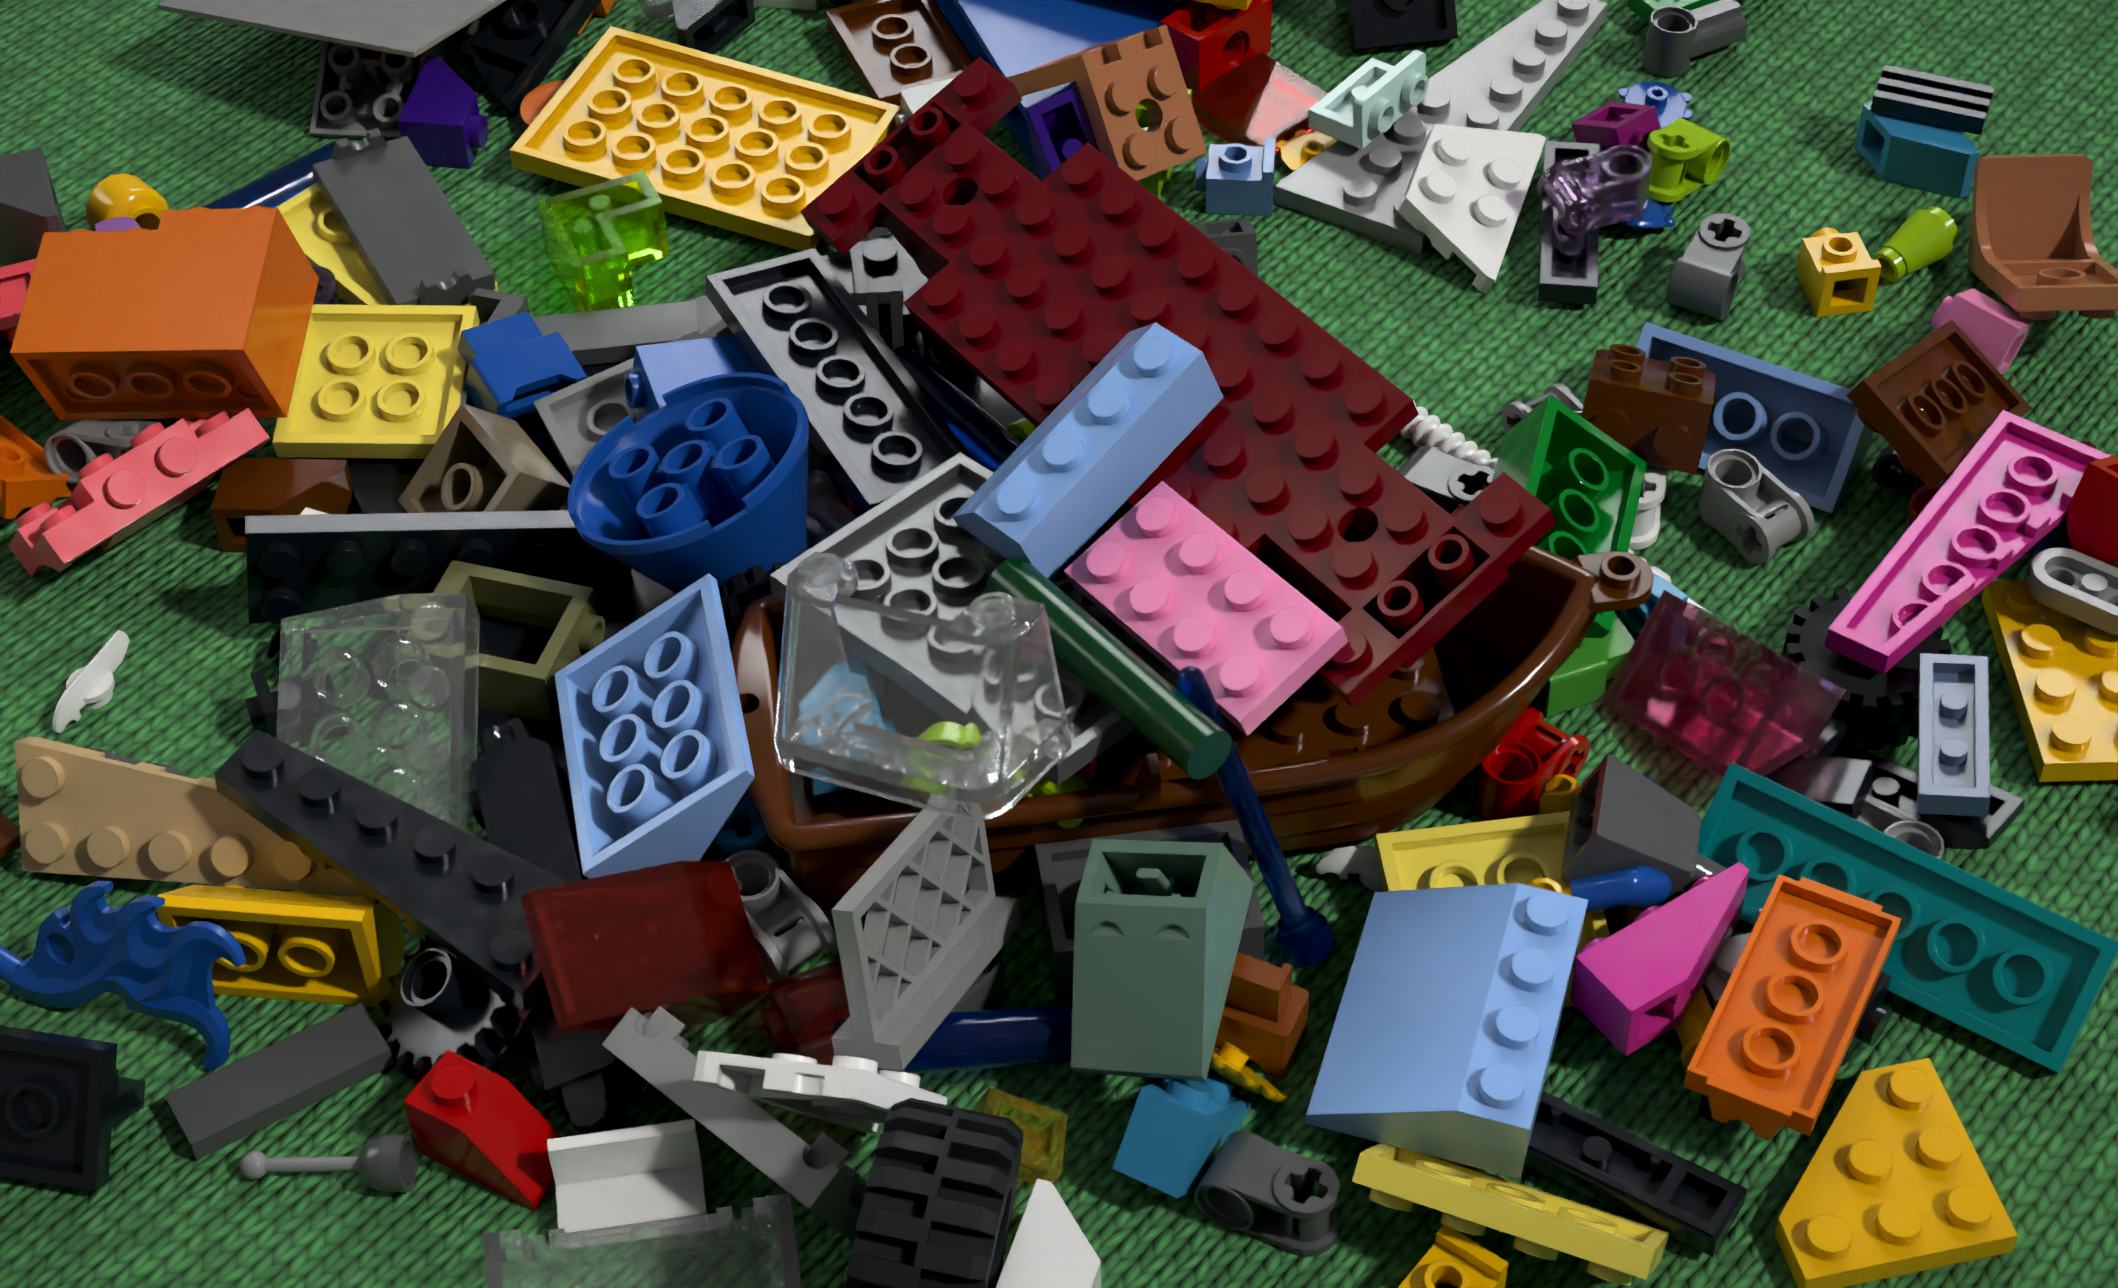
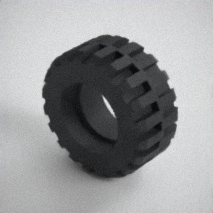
M909 1098L894 1104L884 1122L883 1133L880 1134L874 1162L870 1168L866 1192L856 1226L853 1249L850 1254L845 1288H996L1001 1272L1016 1194L1024 1138L1023 1130L1007 1117L915 1098Z

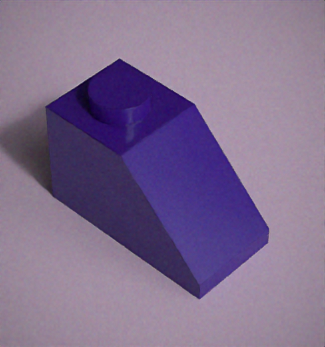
M427 56L398 120L401 137L407 136L426 166L470 169L478 148H484L488 138L487 118L484 115H480L476 92L438 56Z
M1078 86L1069 88L1024 108L1033 159L1042 181L1087 142L1099 151Z

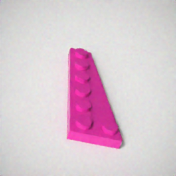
M2003 410L1830 625L1824 647L1885 674L2066 519L2070 502L2088 463L2111 457V455Z

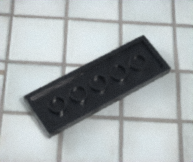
M815 248L706 276V296L761 374L771 375L783 380L788 384L791 392L801 399L808 415V440L861 515L959 452L974 460Z

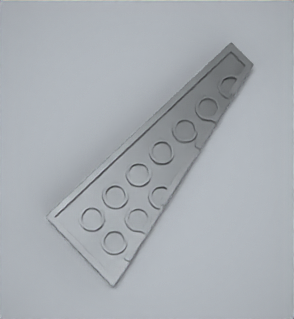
M1542 0L1428 79V89L1423 100L1417 106H1413L1394 122L1389 130L1381 133L1365 148L1360 149L1345 142L1337 141L1280 180L1275 186V204L1422 255L1430 245V239L1423 232L1416 230L1398 213V209L1425 140L1433 125L1441 124L1518 132L1606 21L1608 3L1599 0Z

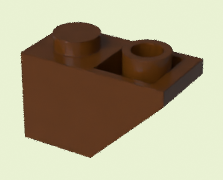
M239 458L224 467L210 508L222 551L246 553L245 516L300 515L305 507L327 514L354 513L357 503L352 490L353 483L347 460Z

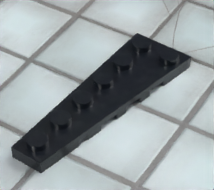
M256 730L214 773L217 792L282 839L296 844L304 855L325 870L335 868L356 884L358 894L375 906L382 902L405 919L406 929L424 942H428L430 939L436 941L456 956V964L522 1011L527 1008L603 916L601 897L262 731Z

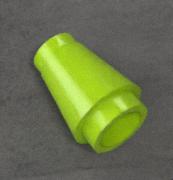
M1931 206L1926 210H1915L1881 250L1874 255L1873 260L1878 259L1881 265L1880 276L1889 282H1896L1902 277L1948 257L1953 251V245L1958 242V228L1951 216L1939 207Z

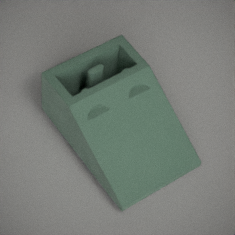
M1092 839L1075 902L1071 1068L1074 1072L1206 1082L1254 887V882L1223 843Z

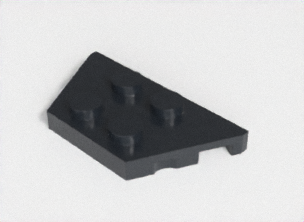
M506 0L458 30L452 38L459 51L506 112L516 118L520 112V105L524 97L541 84L601 0Z

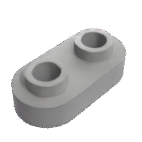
M2049 548L2039 552L2032 561L2027 580V588L2032 597L2050 609L2118 636V568L2068 548Z

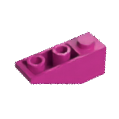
M1741 862L1734 864L1717 875L1709 874L1700 878L1686 893L1663 906L1656 905L1646 909L1632 924L1607 938L1599 937L1590 941L1575 956L1570 1001L1625 1057L1682 1023L1742 916L1749 869Z

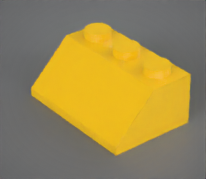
M193 884L158 894V897L165 898V904L156 909L161 923L168 927H183L194 921L211 922L232 934L241 945L247 959L241 966L235 967L231 962L222 957L216 960L212 971L214 994L342 1005H357L362 1002L367 1007H380L379 1003L390 995L392 986L387 978L396 975L406 941L399 915L382 902L375 906L362 896L313 894L303 890L286 892L247 889L238 885L222 887Z

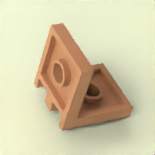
M1166 24L1088 47L1006 77L1015 84L1020 96L1076 81L1099 152L1136 181L1208 153ZM1138 103L1146 108L1149 115L1147 131H1144L1136 120L1135 113Z

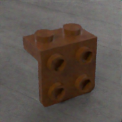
M1624 344L1610 345L1609 350L1598 349L1581 417L1647 462V465L1697 475L1714 403L1716 374L1706 370L1705 363L1688 357L1675 356L1670 358V362L1645 358V351Z

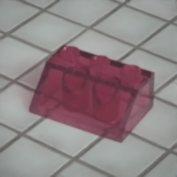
M1664 590L1601 703L1722 778L1730 762L1764 777L1814 747L1846 689L1710 612Z

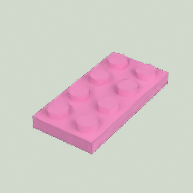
M1163 481L1154 487L1064 570L1072 586L1247 736L1349 642L1341 625Z

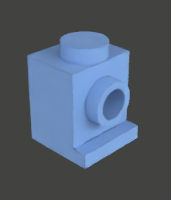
M1265 137L1264 146H1246L1240 143L1227 145L1209 144L1208 158L1197 157L1195 190L1206 191L1205 214L1272 216L1276 138Z

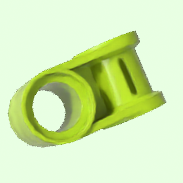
M1677 118L1670 125L1652 131L1649 134L1647 143L1651 151L1645 171L1637 177L1636 189L1641 194L1656 201H1681L1684 196L1705 185H1710L1718 179L1728 162L1731 152V141L1683 118Z

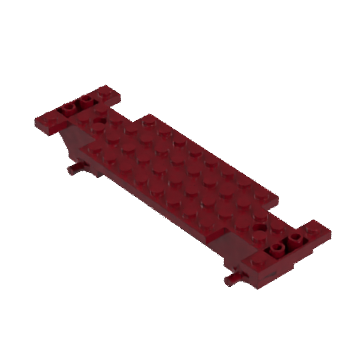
M981 57L977 58L800 211L808 225L841 255L849 251L882 222L913 258L920 272L929 279L927 283L904 302L912 318L915 319L927 334H932L1036 428L1130 331L1156 322L1201 350L1224 398L1123 505L1129 510L1132 509L1154 487L1163 481L1341 625L1349 642L1314 675L1354 709L1397 668L1408 669L1509 577L1506 569L1556 525L1552 510L1503 472L1467 506L1460 504L1452 514L1445 511L1375 454L1419 415L1413 399L1088 142L1044 181L1041 182L983 135L1021 102L1022 98L1015 84Z

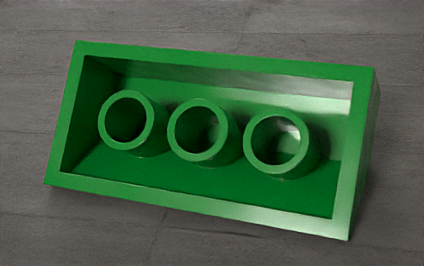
M1549 395L1504 435L1492 482L1505 472L1552 510L1556 525L1543 535L1534 546L1569 560L1574 559L1578 555L1613 551L1628 553L1647 462ZM1615 611L1598 613L1584 638H1603L1611 632Z

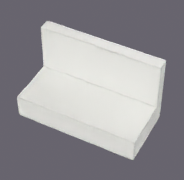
M695 1119L547 1139L548 1155L556 1187L558 1235L562 1251L709 1230L704 1172Z

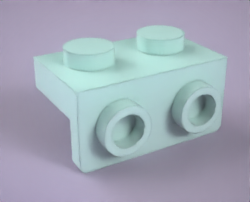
M1415 49L1395 66L1371 58L1308 110L1309 128L1333 137L1337 141L1345 142L1360 149L1365 148L1381 133L1389 130L1394 122L1413 106H1417L1425 97L1428 89L1426 53Z

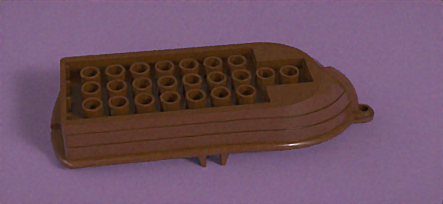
M1107 527L1100 528L1095 534L1101 537L1107 531ZM1532 545L1506 569L1509 577L1413 665L1408 669L1397 668L1354 709L1316 675H1312L1248 736L1191 688L1183 695L1225 730L1232 740L1231 750L1226 761L1215 773L1204 779L1195 780L1190 778L1136 729L1102 753L1091 781L1085 780L1091 788L1089 790L1020 798L989 779L980 776L982 809L994 886L1038 881L1035 857L1036 844L1239 819L1247 855L1364 840L1374 837L1376 834L1387 833L1402 827L1422 816L1436 805L1493 752L1512 730L1548 679L1577 649L1590 630L1598 613L1635 608L1648 600L1652 592L1653 571L1643 559L1627 552L1613 551L1578 555L1574 559L1569 560ZM772 595L757 599L746 608L730 649L742 712H751L743 713L755 775L754 780L747 789V793L766 828L768 836L785 852L788 877L804 895L810 897L819 907L833 906L844 897L921 812V810L911 811V800L908 797L905 759L916 758V730L927 728L939 718L953 715L885 671L889 703L883 704L886 713L897 712L904 746L903 752L893 753L894 781L813 796L800 749L797 700L844 649L846 644ZM1083 818L1081 824L1074 828H1063L1058 824V821Z

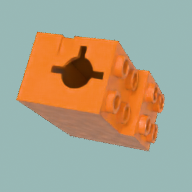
M249 206L247 208L232 209L193 207L187 210H163L158 230L131 228L125 231L75 229L71 232H44L10 354L60 420L210 419L223 411L227 413L229 418H232L247 408L250 409L255 418H287L319 277L277 207Z

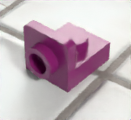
M1612 101L1571 123L1576 142L1600 144L1601 150L1615 152L1620 175L1624 177H1633L1646 169L1651 151L1647 143L1649 134L1652 131L1661 129L1655 106Z

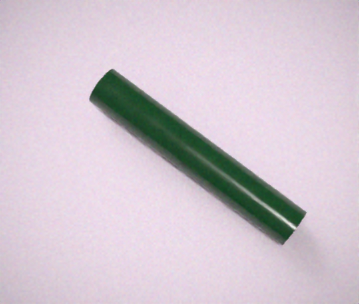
M1012 557L995 568L987 581V598L1190 778L1195 780L1204 779L1215 773L1223 765L1230 753L1232 740L1230 735L1026 559Z

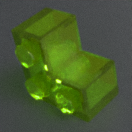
M645 171L537 201L546 256L576 312L623 308L635 305L630 267L640 266L649 261L670 256L663 202Z

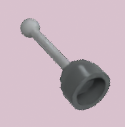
M385 1134L371 1140L363 1148L360 1156L267 1158L264 1153L254 1150L244 1154L239 1166L241 1173L251 1180L260 1179L267 1172L359 1171L361 1178L373 1189L386 1193L410 1192L414 1187L417 1176L418 1157L416 1143L411 1134Z

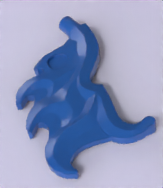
M97 880L78 892L72 900L70 909L61 906L46 917L39 927L32 958L28 957L23 960L0 945V979L10 984L11 993L37 1004L64 1008L76 1007L105 992H113L125 1001L129 1010L184 1023L196 1029L206 1043L203 1064L208 1070H216L229 1058L230 1029L225 1016L215 1005L212 971L216 960L221 957L231 962L235 967L241 966L247 959L241 945L234 936L219 925L206 921H194L183 927H168L161 923L154 911L165 904V898L142 896L132 900L124 907L112 908L107 905L104 895L113 889L112 881Z

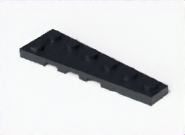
M568 510L245 516L249 624L265 622L281 624L286 619L294 621L300 617L429 600L452 560L555 581L631 571V568L586 542L579 534L573 520L569 516Z

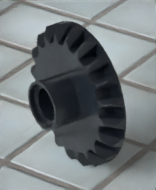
M420 939V948L415 953H402L405 966L400 974L387 978L393 988V992L379 1003L387 1017L380 1023L378 1030L391 1050L393 1061L396 1064L395 1069L408 1078L420 1083L447 1050L487 1069L499 1059L518 1036L526 1022L534 999L524 1011L514 1007L456 964V956L433 939H430L428 942Z

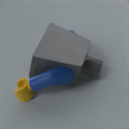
M1609 753L1582 786H1578L1575 778L1565 774H1558L1550 778L1545 785V793L1540 796L1539 815L1570 811L1561 879L1570 883L1571 887L1562 889L1556 881L1541 877L1534 879L1529 886L1587 899L1586 913L1615 907L1633 908L1643 912L1652 906H1663L1674 900L1681 891L1687 892L1700 878L1709 874L1717 875L1726 870V867L1698 853L1701 818L1696 810L1654 783L1651 778L1642 775Z

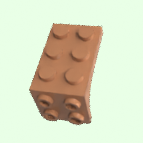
M2083 154L1990 155L1979 158L1975 164L1967 268L1983 281L1989 289L2000 296L2005 303L2019 312V316L2023 318L2049 320L2056 318L2057 311H2079L2078 314L2083 317L2107 319L2115 317L2116 310H2118V270L2099 255L2093 239L2090 215L2093 163L2090 158Z

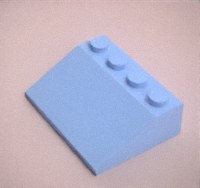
M709 573L554 674L582 874L635 910L690 876L755 778L717 579Z
M1521 883L1374 892L1308 1106L1305 1123L1520 1179L1574 968L1575 956L1578 952L1588 900Z

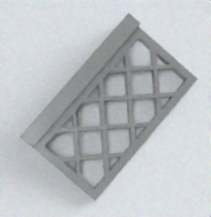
M957 771L832 909L850 1012L849 1018L831 1037L835 1056L865 1058L878 1062V1068L903 1071L1021 925L1018 899L996 897L977 772ZM967 882H968V884H969V890H968L967 893L965 894V892H966V887H967ZM867 911L865 925L863 929L861 917Z

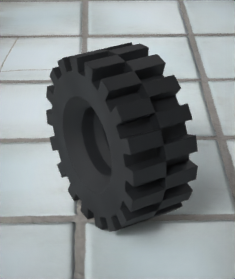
M1848 589L1834 590L1832 602H1828L1822 594L1811 599L1809 610L1801 606L1794 614L1793 623H1789L1778 673V687H1782L1780 698L1783 705L1789 699H1792L1846 722V742L1853 745L1854 739L1865 740L1866 750H1881L1883 739L1887 738L1894 748L1907 744L1909 732L1918 738L1920 653H1951L1952 649L1949 639L1941 640L1942 626L1938 627L1885 674H1882L1875 670L1856 667L1845 660L1849 659L1848 657L1824 647L1828 628L1853 598L1850 597Z

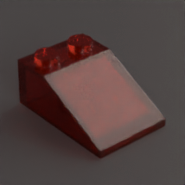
M677 861L530 890L520 896L559 1032L614 1029L631 1007L644 1016L649 1011L653 1014L661 1006L684 1025L711 1024L718 1022L770 991L761 962V955L753 937L730 861Z

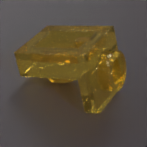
M989 1087L971 1110L1010 1118L1023 1130L1024 1138L1018 1179L1035 1184L1037 1178L1051 1181L1054 1184L1062 1175L1068 1115Z

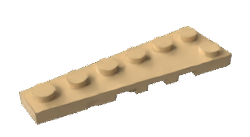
M29 736L14 742L22 871L360 895L357 893L356 884L335 868L325 870L304 855L296 844L282 839L217 792L215 779L203 776L198 779H192L165 772L166 767L145 762L134 765L105 758V753L40 737Z

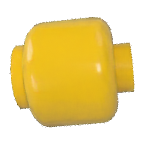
M125 173L110 175L100 181L90 192L85 205L86 219L92 231H96L95 223L117 217H130L141 228L158 230L162 211L170 210L165 198L139 177Z

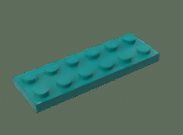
M1730 762L1700 826L1698 853L1726 867V869L1738 862H1741L1749 869L1743 912L1740 919L1754 925L1757 909L1764 907L1779 874L1800 881L1802 876L1883 906L1882 912L1901 918L1897 937L1882 969L1884 973L1892 976L1888 991L2057 1073L2062 1072L2118 957V941Z

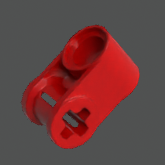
M1533 707L1527 708L1508 735L1481 762L1475 799V810L1479 818L1483 821L1535 815L1539 811L1540 796L1545 793V785L1550 778L1558 774H1565L1576 778L1589 753L1590 741L1588 738L1581 734H1575L1571 737L1543 721V714Z

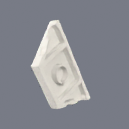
M1434 124L1425 140L1398 213L1416 230L1427 235L1432 246L1447 260L1456 254L1477 275L1472 285L1480 292L1488 294L1497 278L1546 137L1535 133Z
M698 1051L693 1081L866 1133L877 1132L878 1124H884L888 1113L891 1111V1107L898 1102L915 1098L947 1105L948 1097L919 1088L921 1077L918 1075L900 1071L878 1070V1062L852 1056H834L832 1066L817 1064L816 1059L794 1054L775 1053L771 1059Z

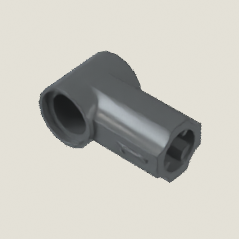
M1719 0L1690 11L1678 6H1663L1653 10L1649 19L1642 55V65L1654 75L1669 78L1678 77L1687 72L1691 58L1744 40L1748 23L1744 19L1742 6L1735 0Z

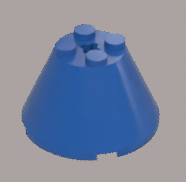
M741 372L703 378L662 394L661 396L667 405L650 413L640 421L634 423L630 415L618 422L586 455L578 467L569 488V516L582 538L593 547L676 594L708 573L717 579L718 588L722 584L732 586L731 577L740 571L745 576L753 574L751 567L760 564L763 565L764 571L771 570L773 563L787 564L809 550L807 546L808 415L801 399L791 392L788 384L771 375Z

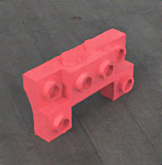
M249 408L232 418H229L225 411L210 419L182 418L166 429L161 422L154 423L130 440L129 443L133 449L114 460L109 453H105L85 465L77 473L81 480L69 499L54 508L47 501L43 502L18 518L16 524L19 526V529H17L9 548L31 577L41 572L45 565L61 572L69 567L75 559L96 546L100 545L106 551L206 489L218 471L250 451H257L265 445L270 437Z

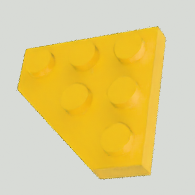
M1930 1058L1865 1070L1860 1073L1778 1217L1774 1233L1798 1288H1844L2011 1253L2018 1238V1234Z

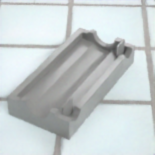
M661 1006L653 1014L649 1011L644 1016L631 1007L602 1045L799 1202L854 1242L866 1186L863 1188L856 1183L860 1175L845 1164L840 1168L850 1153L824 1132L810 1146L751 1099L693 1081L697 1057L687 1050L690 1043L679 1035L686 1026Z

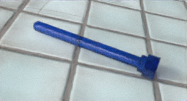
M1187 666L1181 669L1177 676V684L1181 693L1231 737L1202 670L1195 666ZM1231 737L1232 746L1230 753L1216 773L1279 912L1280 918L1277 921L1279 931L1275 937L1285 962L1292 965L1293 968L1313 965L1328 957L1335 950L1337 941L1327 918L1322 914H1317L1315 908L1305 905Z

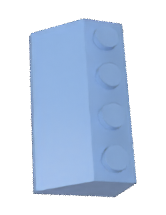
M1156 322L1128 332L952 516L956 524L1004 558L1022 557L1051 581L1224 398L1203 352Z
M1645 322L1636 346L1646 352L1645 358L1670 362L1671 357H1688L1705 363L1706 370L1716 374L1714 403L1698 468L1706 470L1709 457L1717 451L1723 449L1746 451L1755 456L1763 467L1789 489L1800 494L1809 506L1834 514L1864 460L1874 433L1862 423L1856 413V406L1846 396L1851 389Z

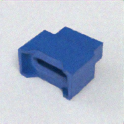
M528 311L461 331L457 350L469 367L464 390L475 408L513 419L535 412L534 401L588 378L561 334L555 332L543 336Z

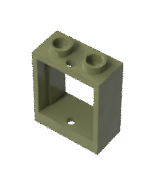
M452 560L400 648L410 692L412 694L554 723L560 712L554 674L603 643L605 620L598 614L594 588ZM481 615L554 630L536 665L462 650Z

